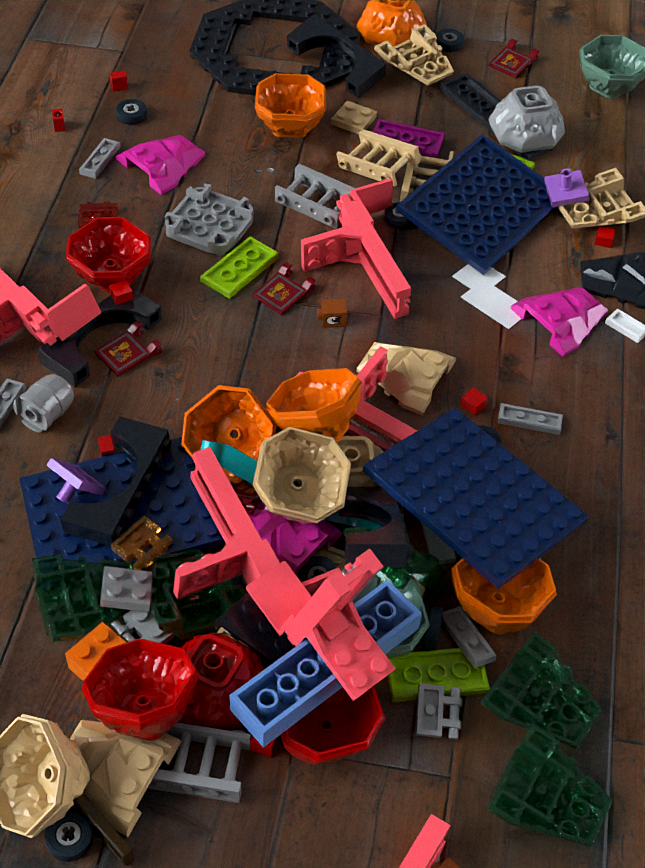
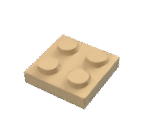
M346 101L331 118V125L358 134L362 129L366 130L376 119L377 111L354 102Z

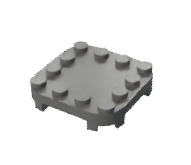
M204 183V187L194 189L190 186L186 189V196L172 213L167 212L165 215L166 236L205 252L213 253L217 256H225L252 225L254 209L249 203L248 198L243 197L239 201L211 190L210 184Z

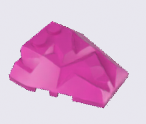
M177 135L160 141L154 140L138 144L117 155L116 160L126 168L134 164L149 174L150 187L162 195L175 188L181 176L185 177L187 170L190 167L194 168L205 156V152L183 135Z
M583 287L526 297L511 305L510 308L522 320L533 316L552 333L549 345L562 357L578 349L581 341L589 336L591 329L596 327L608 312V309Z
M262 501L257 505L253 514H248L261 539H267L279 562L286 561L297 577L298 571L321 547L328 550L342 535L340 530L324 519L316 524H302L274 515Z

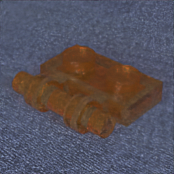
M144 515L111 544V549L127 563L136 557L138 560L133 564L135 570H142L144 567L150 566L153 563L152 560L159 553L163 554L173 540L169 535L160 539L158 536L162 533L161 528ZM149 544L153 545L148 552L145 553L143 551Z

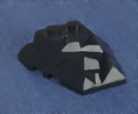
M634 252L580 262L581 284L587 292L606 298L608 295L618 298L620 303L624 304V301L627 300L636 303L635 307L645 309V252Z

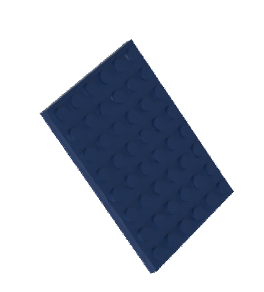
M482 134L397 205L396 211L482 275H485L557 207L552 208L544 177Z
M456 408L448 411L364 464L362 470L497 589H500L585 524L589 518L579 507Z
M182 437L171 440L172 444L169 452L164 454L161 467L156 469L153 475L152 484L147 486L142 502L135 508L132 521L128 522L125 527L123 538L118 540L114 548L64 533L60 519L69 504L62 502L56 496L63 488L66 480L56 472L48 470L19 478L44 592L103 576L105 566L131 569L225 543L190 478L191 471L195 470L196 465L181 445ZM124 451L76 463L75 465L107 489L103 496L77 489L70 501L90 504L106 501L117 496L134 479L137 471L136 461Z

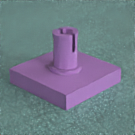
M567 168L563 169L561 174L544 177L552 208L589 201V194L581 170L571 171Z
M51 458L46 465L66 480L63 488L56 496L64 503H70L77 489L103 496L107 489L75 464Z

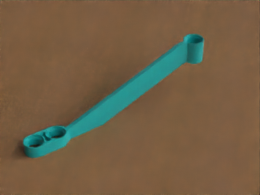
M202 440L200 450L211 447L221 467L253 485L257 466L255 459L231 445ZM339 510L324 519L325 521L371 530L383 527L365 519L339 516Z

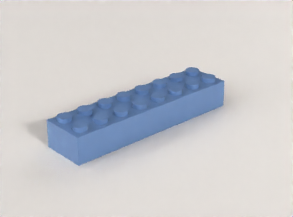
M388 580L354 604L364 627L384 654L388 653L419 629L422 613ZM305 639L230 694V710L264 748L343 686L309 640Z

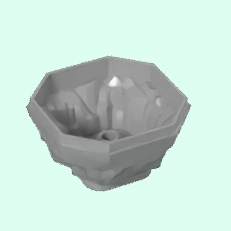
M541 86L515 88L496 105L494 112L488 119L499 143L521 153L552 149L565 134L563 116L559 111L558 104L547 93L546 89Z

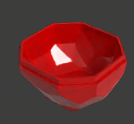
M374 686L354 701L343 687L281 734L285 749L293 757L313 765L335 762L369 749L385 720ZM328 724L330 728L325 729L322 726Z

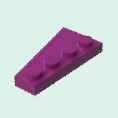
M378 119L374 127V133L419 146V153L432 158H438L445 139V133L382 119Z

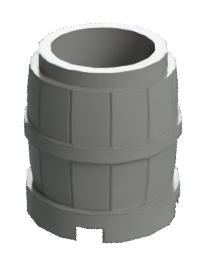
M56 374L46 375L32 384L25 393H22L14 400V411L16 415L21 414L24 418L21 422L35 432L46 431L52 425V422L61 417L72 404L74 393L69 383L61 376Z

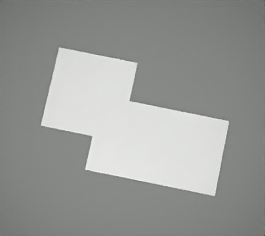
M467 264L452 276L470 288L461 298L506 328L510 329L521 320L510 309L511 305L518 301L495 287L506 276L494 268H491L485 275H482Z

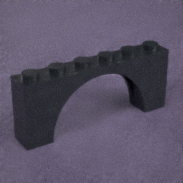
M315 14L286 36L287 48L298 56L311 49L321 47L335 48L349 55L354 61L355 66L346 77V90L357 98L361 97L386 76V64L383 60L375 57L370 51L362 48L358 43L349 39L347 35L342 34L334 26L329 25Z
M132 287L134 300L116 305L110 295L98 304L101 310L100 315L63 341L57 337V341L51 346L48 343L43 344L38 349L40 363L58 376H61L72 386L77 387L90 376L88 362L78 352L80 343L86 335L104 325L114 323L133 324L136 321L142 323V328L150 330L162 320L161 306Z
M121 416L118 418L110 434L113 446L124 450L136 461L137 471L134 479L124 491L106 501L90 504L70 501L60 519L64 533L113 548L118 540L123 538L127 523L132 521L136 506L142 502L147 486L152 484L153 475L156 469L161 467L163 456L166 452H169L172 444L167 429Z
M347 486L344 507L339 510V516L365 519L383 527L363 533H346V565L349 562L353 565L356 561L355 559L368 549H371L384 567H406L407 558H411V543H409V535L406 533L404 514H401V504L382 487Z

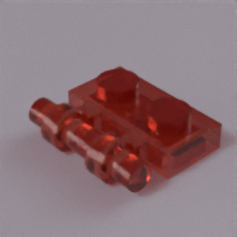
M104 201V203L87 202V204H80L78 226L82 228L95 218L117 217V203Z

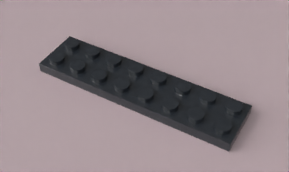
M467 73L440 84V90L495 134L488 119L501 100ZM554 148L523 153L514 151L530 161L554 150Z

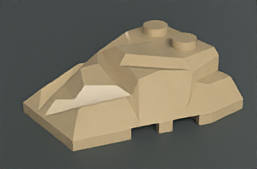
M425 24L412 29L410 40L394 47L388 41L374 47V50L384 60L426 85L433 84L452 75L454 72L449 60L442 54L441 45L436 43V35Z
M617 168L599 173L595 176L593 182L590 184L585 183L589 194V201L558 206L572 228L628 223L645 218V206L641 201L637 203L632 202L624 191V178Z
M374 342L358 365L357 372L361 371L380 346L387 349L388 364L386 371L388 373L385 380L378 384L385 389L384 393L387 396L392 394L397 398L400 406L423 415L431 402L434 387L443 373H449L456 358L437 350Z
M81 720L70 740L78 744L90 772V780L83 794L114 830L129 837L142 814L137 809L140 800L161 763L169 765L181 744V740L164 733L159 739L148 741L119 734L115 730L107 728L102 722Z

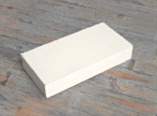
M618 308L606 318L605 324L637 343L645 337V325Z

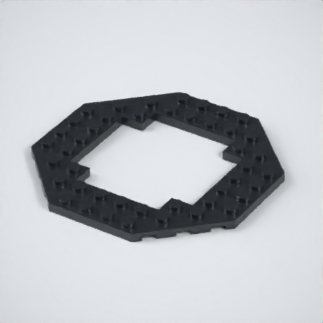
M240 0L203 14L189 53L193 60L196 59L199 66L211 73V77L224 85V89L227 92L256 96L258 82L275 73H293L237 67L238 57L224 55L235 23L251 25L253 17L303 23L315 14L329 25L334 26L342 34L347 35L355 43L360 44L361 33L322 1ZM324 47L320 66L303 65L300 74L310 75L328 87L338 83V80L341 78L346 79L352 72L355 63L345 52L335 48Z

